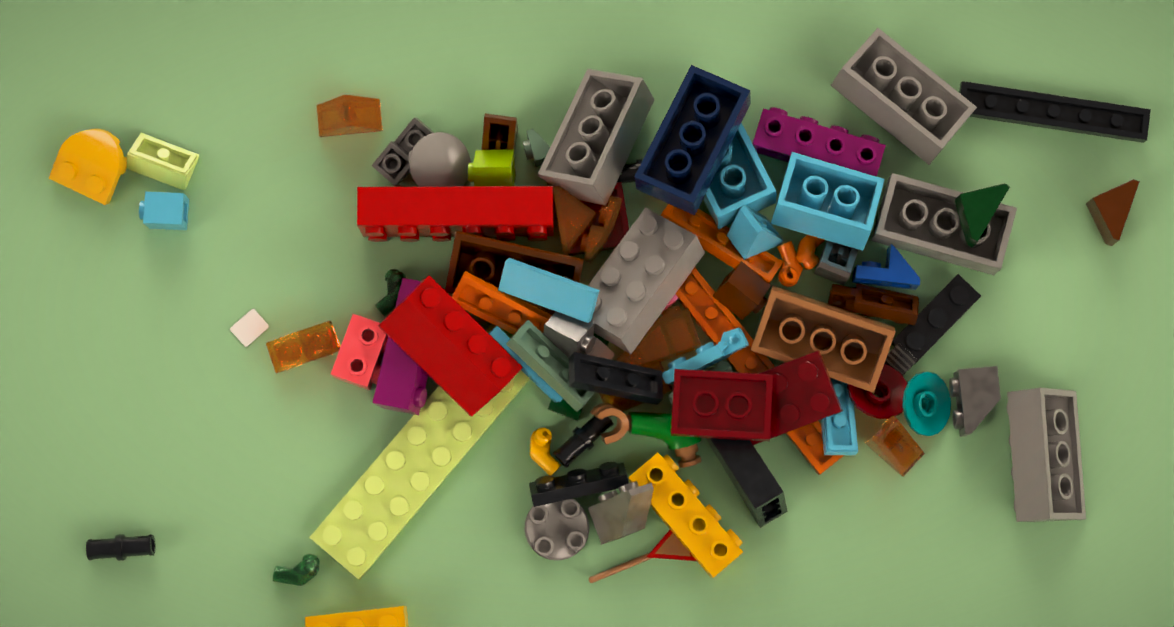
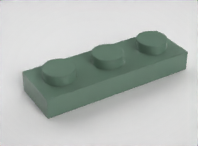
M529 320L506 343L512 351L577 412L584 407L595 393L569 387V358Z

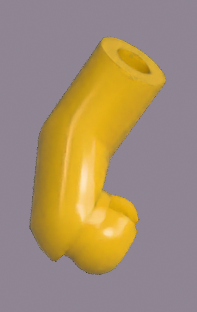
M541 427L535 430L530 437L529 455L548 475L552 476L561 467V464L550 455L551 431Z

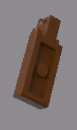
M859 283L856 284V287L832 284L828 304L867 317H878L892 320L899 324L916 325L919 298L918 296Z

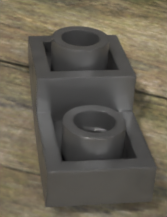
M414 117L394 142L391 141L371 166L394 186H397L410 173L409 152L421 138L434 132L418 118Z

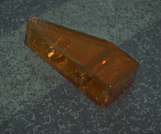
M676 306L662 311V317L654 322L632 354L625 351L616 361L647 367L699 348L701 343L689 309L680 310V307Z

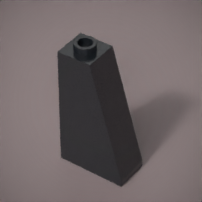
M706 438L760 528L788 512L783 490L750 440Z

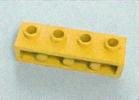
M657 452L628 477V481L630 483L637 481L638 486L652 483L654 491L650 507L686 547L707 574L714 578L743 553L739 547L743 542L732 529L726 532L718 523L722 518L710 504L705 507L699 501L697 496L700 492L689 479L683 482L676 474L679 467L667 454L662 457Z

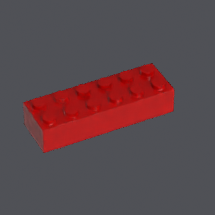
M553 186L357 187V226L363 237H368V241L385 242L387 237H400V241L416 242L419 241V237H432L433 241L447 242L451 241V237H455L456 231L478 236H496V240L505 242L514 241L515 236H528L529 241H546L547 236H554Z

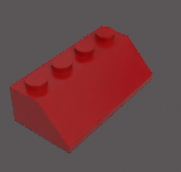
M430 275L424 278L378 325L470 417L495 397L523 368Z

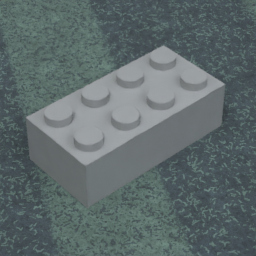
M892 173L885 186L871 241L888 246L893 244L898 249L995 275L1002 268L1017 208L1000 203L978 242L973 247H970L966 244L955 204V199L963 192Z
M645 207L588 285L600 290L592 321L595 322L594 333L627 353L632 354L705 254L697 236Z

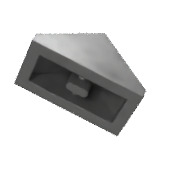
M827 241L814 274L844 285L851 274L858 249Z

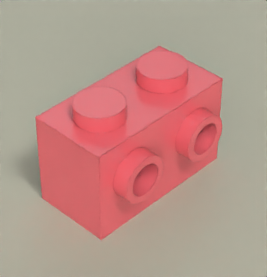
M356 314L352 315L331 371V375L334 378L367 390H371L372 384L377 385L381 369L380 362L388 340V335L378 327L379 322Z

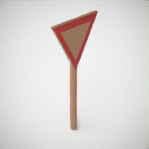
M669 530L651 552L591 576L589 582L594 583L652 558L684 561L697 560L674 533Z

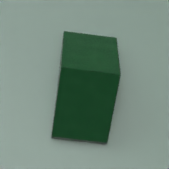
M1005 183L959 194L955 199L967 245L973 247L978 242L1010 186Z

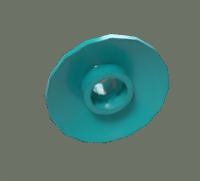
M922 372L916 374L908 381L904 390L902 405L904 417L909 427L919 435L932 436L938 434L946 426L951 411L950 392L944 380L937 374Z

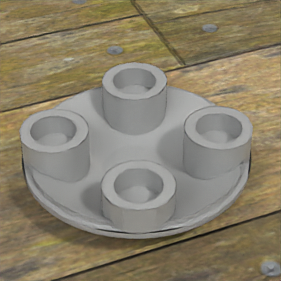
M443 132L428 134L421 138L408 154L410 173L418 187L463 186L468 179V163H471L468 150L458 138L451 134Z
M574 499L536 507L532 506L525 520L527 542L538 555L546 559H568L576 555L585 546L588 539L589 520L587 514Z

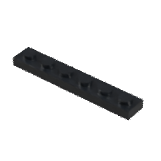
M964 81L960 83L959 93L977 107L970 117L1141 143L1147 141L1151 109Z

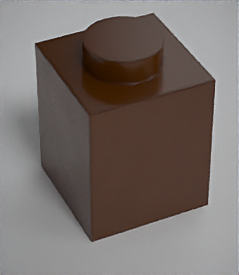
M741 261L726 275L713 294V297L743 320L749 313L757 314L768 300L764 296L771 285Z

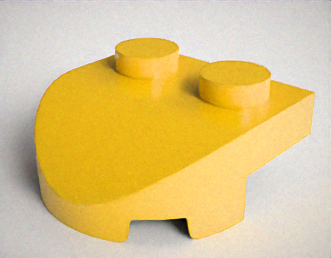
M97 128L84 130L70 136L61 145L48 179L103 205H107L112 199L120 175L126 172L127 157H124L119 145V139L112 133Z

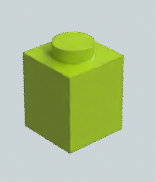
M514 149L476 150L473 163H468L469 182H474V186H515Z

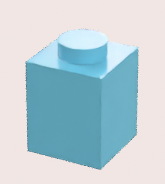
M145 191V201L141 200L139 204V218L143 220V224L149 229L187 230L189 198L184 193Z

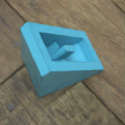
M746 205L739 210L727 234V237L744 260L784 242L767 217Z

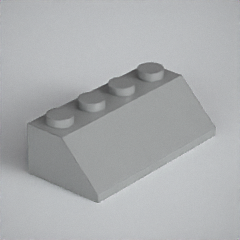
M879 28L873 32L842 67L831 84L835 90L928 165L931 164L977 108Z
M587 69L538 172V176L577 200L606 206L654 102V98L643 78Z
M1034 388L1007 392V413L1010 424L1009 444L1013 465L1011 475L1014 481L1016 521L1085 520L1086 511L1076 391Z

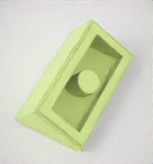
M140 133L127 153V169L175 188L185 190L198 162L199 154Z

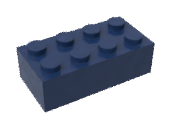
M691 65L634 176L636 189L695 215L751 104L750 90Z

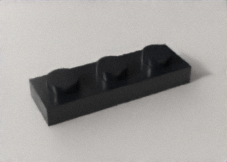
M957 274L918 314L916 325L908 324L892 341V345L895 347L897 344H901L918 362L981 295Z
M574 352L569 357V387L658 405L663 400L661 370Z
M606 462L595 469H574L569 471L567 475L558 477L542 476L537 478L535 482H530L529 487L533 506L536 507L618 489L629 484L624 462Z

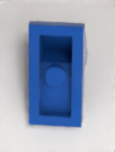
M891 244L887 249L885 268H881V263L863 261L862 266L857 265L854 268L852 283L916 290L920 285V277L895 246Z

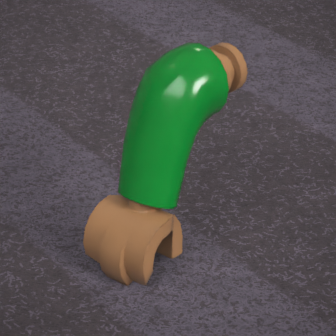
M601 403L590 411L592 415L601 420L612 415L617 418L616 427L610 432L601 434L605 444L622 439L626 432L629 431L630 434L652 437L665 442L668 449H674L676 456L681 458L678 461L680 468L690 467L702 461L701 456L696 455V452L699 451L697 443L702 441L701 437L671 436L672 414L629 412L626 415L621 409L611 403Z

